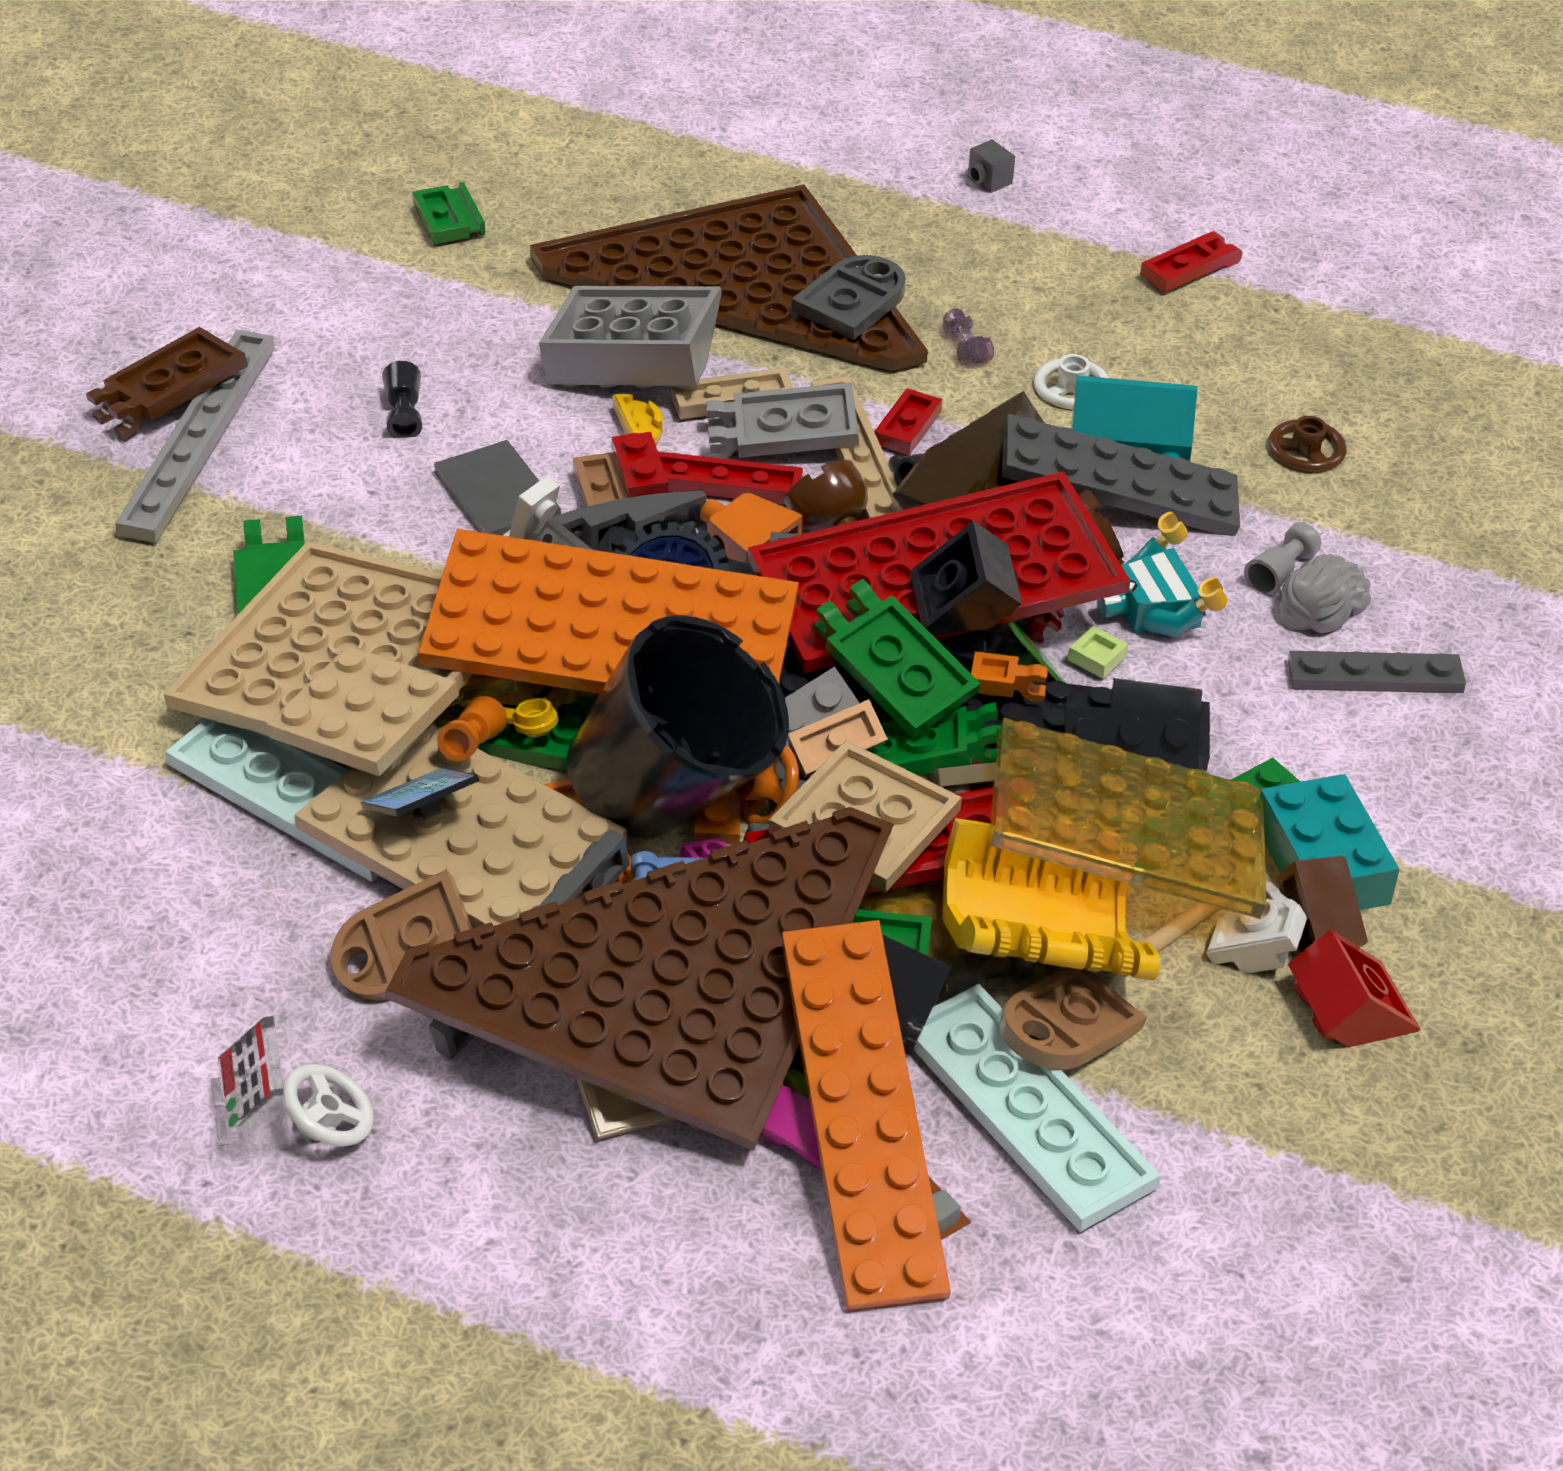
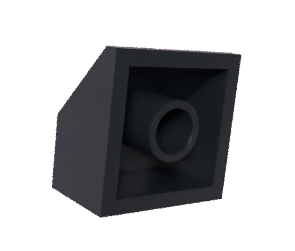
M974 521L970 522L910 570L921 624L931 634L991 629L1022 605L1008 544Z

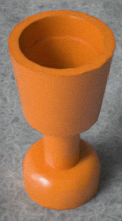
M480 696L473 699L464 709L458 720L447 723L439 731L437 745L440 752L447 759L454 762H462L469 759L477 751L479 744L499 736L505 730L507 714L503 705L489 696Z

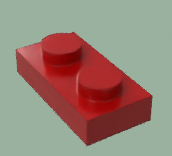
M906 388L874 431L880 446L910 456L941 413L943 399Z
M651 432L630 433L611 437V449L628 498L669 493V482Z

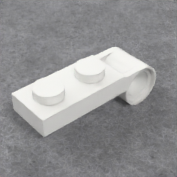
M546 476L519 495L511 529L502 536L535 540L546 521L552 519L557 510L556 500L560 485L549 476Z

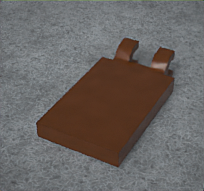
M198 327L104 379L105 387L86 393L88 401L96 406L103 402L101 408L92 413L93 418L102 425L111 421L114 417L118 420L125 417L121 424L114 427L116 435L125 440L138 430L142 418L146 417L150 421L158 418L248 367L244 352L205 329Z

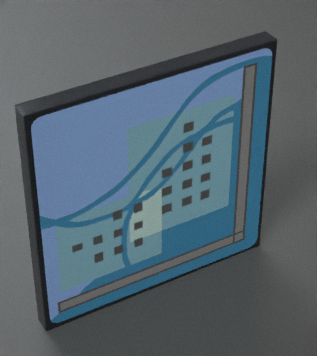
M439 768L360 803L363 809L397 817L411 811L415 819L422 816L423 820L426 821L441 814L439 798L480 780L477 774Z

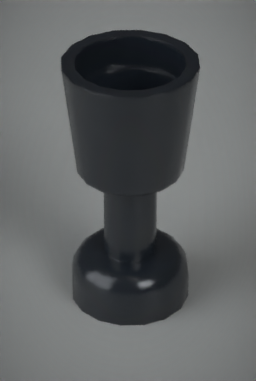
M395 361L387 365L382 372V381L387 401L394 407L386 418L387 431L394 438L416 437L422 430V417L413 408L419 399L421 372L412 362Z

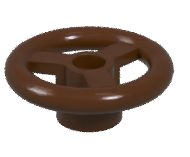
M1303 416L1283 422L1276 426L1268 437V448L1275 460L1283 466L1299 472L1321 473L1332 470L1343 462L1347 454V445L1343 436L1335 428L1315 416ZM1293 432V438L1283 437L1285 434ZM1325 437L1335 447L1334 454L1329 458H1326L1320 451ZM1283 450L1297 451L1302 455L1308 456L1311 461L1294 458Z

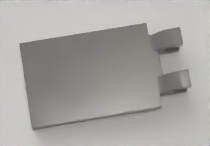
M852 382L734 394V402L706 401L707 416L720 417L708 419L709 443H721L710 445L711 457L727 459L736 450L739 451L740 458L859 446Z

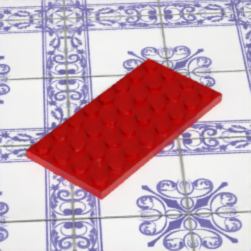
M1064 471L748 547V560L756 576L799 582L788 641L804 673L840 665L825 649L826 639H823L813 630L814 623L820 620L816 615L817 608L831 601L848 622L857 618L845 606L846 602L853 598L849 593V588L861 579H864L881 601L893 595L921 623L910 570L972 521L1008 544L1022 605L996 625L1127 593L1130 587V578ZM972 631L938 633L932 635L937 640H940Z

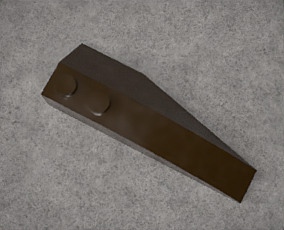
M1025 392L1014 395L993 408L991 412L975 419L965 428L949 435L944 441L928 448L892 494L902 510L1019 482L1002 477L1003 424L1009 413L1020 417H1030L1045 423Z

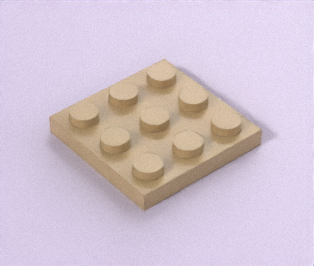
M348 645L266 725L271 739L380 776L459 696L457 682Z
M846 740L769 819L768 833L771 834L773 831L804 821L811 824L829 818L833 812L847 807L855 808L894 824L891 835L870 881V885L887 892L961 810L962 797Z

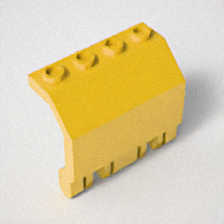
M955 818L944 861L942 921L958 948L985 955L993 953L995 956L1004 958L1006 956L1020 957L1030 962L1039 960L1042 964L1080 970L1086 968L1087 971L1093 972L1100 970L1115 972L1119 976L1128 977L1131 975L1132 978L1154 981L1157 978L1160 969V955L1151 943L1132 941L1126 933V894L1137 855L1132 847Z

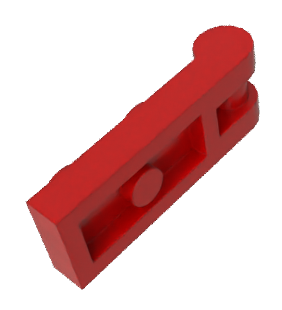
M1212 231L1142 262L1140 275L1166 293L1223 266L1229 268L1239 263L1242 258V250L1234 244H1226L1223 236Z

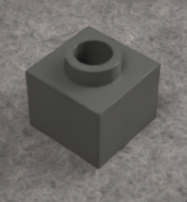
M993 139L970 148L968 177L974 184L982 186L990 193L1013 184L1014 154Z

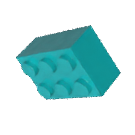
M1346 774L1261 789L1254 825L1280 873L1294 861L1344 856L1347 860L1359 909L1365 910L1391 905L1400 869Z

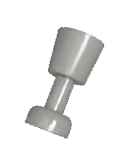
M1304 522L1293 524L1285 533V546L1283 548L1278 546L1271 547L1245 565L1244 576L1248 585L1268 596L1274 595L1283 585L1286 578L1294 571L1295 558L1309 559L1321 549V537L1317 530Z

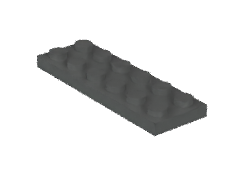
M1009 413L1003 424L1002 477L1022 482L1064 471L1077 494L1088 489L1097 501L1102 504L1155 518H1160L1166 512H1173L1178 518V522L1182 521L1186 526L1220 535L1236 536L1240 528L1237 474L1230 473L1221 468H1211L1192 463L1183 458H1173L1158 454L1146 448H1136L1117 443L1108 438H1099L1076 432L1071 428H1061L1042 423L1030 417H1020Z

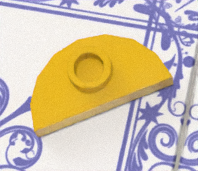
M632 394L613 395V408L625 434L651 432L655 444L658 443L663 434L662 411L657 405L651 401L646 404L642 401L633 400Z

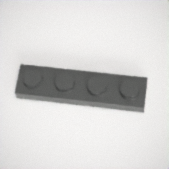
M1289 651L1288 656L1293 690L1464 693L1466 686L1459 654Z

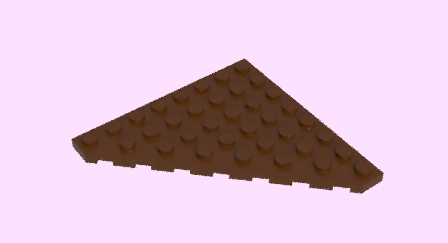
M805 184L530 245V258L545 279L571 286L721 287L722 294L715 323L717 325L889 371L927 363V348L896 307L891 309L854 340L791 311L792 298L841 260L857 256Z
M847 807L833 812L829 818L811 824L804 821L773 831L771 837L747 844L746 840L711 851L709 857L687 864L684 861L676 862L649 871L646 877L625 884L617 881L586 891L583 897L560 905L555 901L519 913V918L495 926L490 922L454 934V939L427 947L425 943L407 949L386 989L385 999L754 1151L800 1046L781 941L782 932L853 923L889 840L894 824L855 808Z

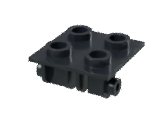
M882 934L904 1051L911 1056L950 972L951 966Z

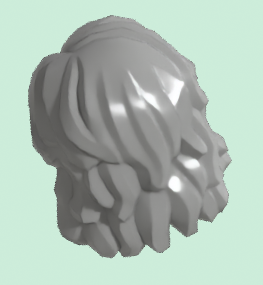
M1324 553L1323 555L1316 556V558L1307 561V563L1304 562L1299 569H1296L1286 578L1281 592L1279 621L1284 627L1292 631L1313 630L1318 634L1331 633L1347 622L1350 614L1357 615L1366 609L1371 602L1369 593L1371 583L1368 578H1365L1364 572L1358 570V564L1345 562L1343 557L1333 554L1326 555Z

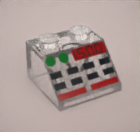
M274 1016L263 1017L218 1056L220 1077L210 1078L214 1108L224 1107L225 1115L215 1117L219 1147L229 1145L231 1163L292 1154Z

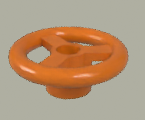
M786 745L778 756L782 760L785 770L784 789L779 785V778L776 775V758L773 764L764 772L734 790L735 794L741 798L740 811L749 825L751 823L769 824V819L798 790L799 771L797 761L790 748ZM764 799H772L778 804L775 810L765 817L759 816L754 810Z

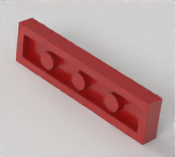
M658 451L669 482V491L672 492L703 491L707 496L736 499L743 493H751L773 503L785 504V496L803 477L802 467Z

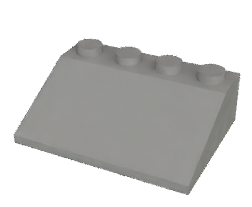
M573 286L539 342L547 384H562L565 387L599 385L603 388L616 385H635L638 388L673 386L678 389L697 386L707 367L722 294L721 287Z

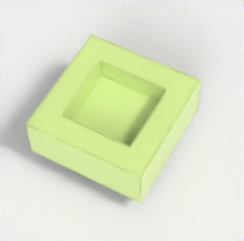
M1092 626L1069 647L1068 661L1103 679L1127 657L1129 644Z

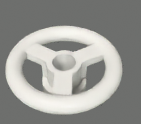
M1069 354L1041 366L1034 376V387L1038 395L1047 403L1062 409L1073 410L1074 398L1063 397V395L1075 393L1077 375L1089 376L1090 374L1093 377L1109 378V376L1101 367L1090 362L1086 357L1078 354ZM1058 371V384L1048 389L1045 384L1047 376Z
M308 1064L297 1067L286 1077L282 1087L283 1103L291 1119L306 1137L329 1145L350 1146L361 1142L368 1136L374 1122L373 1108L364 1090L348 1075L329 1066ZM308 1080L313 1094L301 1106L297 1096V1089L301 1082ZM327 1082L343 1090L354 1102L356 1108L343 1103L336 1094L331 1092ZM341 1120L356 1125L355 1128L348 1131L335 1130Z

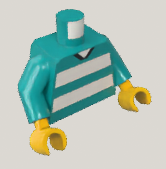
M1166 512L1158 520V528L1161 534L1157 539L1152 537L1137 554L1125 564H1122L1123 569L1130 578L1129 592L1097 600V608L1102 618L1123 614L1134 633L1152 632L1176 637L1187 629L1201 628L1202 618L1206 616L1205 611L1208 608L1211 611L1224 609L1227 604V597L1223 592L1222 584L1216 577L1207 578L1198 588L1174 548L1166 549L1169 543L1174 545L1180 544L1187 537V529L1183 522H1178V518L1173 512Z

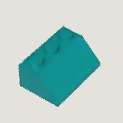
M1077 375L1071 429L1087 435L1108 438L1117 443L1136 448H1146L1158 454L1190 461L1197 386Z

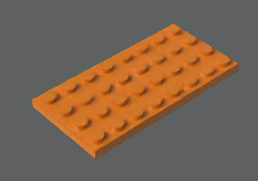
M456 529L418 651V665L600 694L635 636L651 622L663 617L676 615L705 619L737 635L743 640L739 646L758 665L764 661L779 684L799 582Z

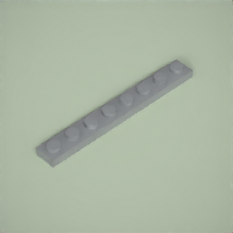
M236 329L228 344L245 353L248 367L193 398L115 523L117 536L157 543L275 349L273 336Z

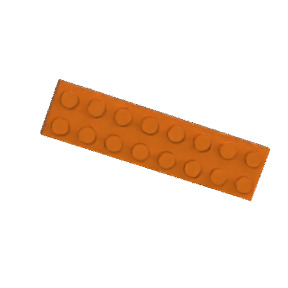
M875 920L782 932L781 941L847 1312L949 1299L951 1289L880 922Z

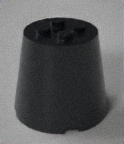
M675 615L651 622L631 641L569 745L567 770L571 784L580 801L588 811L607 818L627 829V836L654 838L668 833L764 772L782 753L789 732V716L786 701L775 676L767 664L763 661L758 665L739 646L743 642L741 638L705 619Z

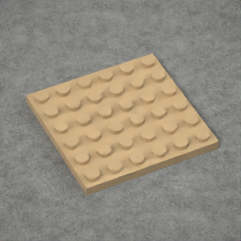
M307 541L163 695L167 708L269 736L266 724L348 645L457 682L458 691L473 673L418 665V651L442 574ZM420 736L388 767V769H394V767L410 750V748L415 744V742L420 738Z

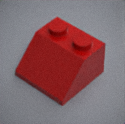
M1331 929L1287 964L1296 979V982L1293 984L1294 990L1307 1005L1311 1006L1316 1015L1312 1019L1313 1024L1318 1032L1328 1041L1335 1039L1347 1047H1354L1416 1033L1421 1030L1381 960Z

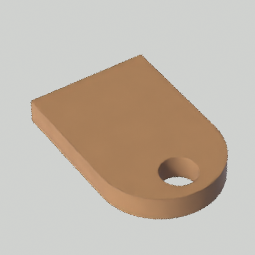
M446 869L357 912L341 926L332 944L331 965L336 978L348 991L366 1000L385 1001L387 1000L385 999L386 989L407 949L425 943L427 947L454 939V934L472 929L458 888L449 871ZM358 954L368 955L367 964L361 971L348 973V964L354 956Z
M1066 967L1013 995L1006 1003L999 1028L1001 1036L1008 1047L1024 1060L1048 1069L1067 1070L1079 1067L1131 1038L1143 1029L1147 1017L1090 971H1087L1086 968L1080 970ZM1027 1035L1035 1036V1037L1039 1038L1040 1040L1032 1039V1038L1028 1037Z

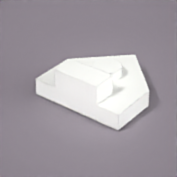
M1267 882L1255 891L1257 898L1238 913L1231 909L1218 919L1206 954L1212 964L1234 961L1238 969L1245 973L1283 968L1288 953L1296 951L1307 916L1299 904L1292 899L1286 898L1271 882Z

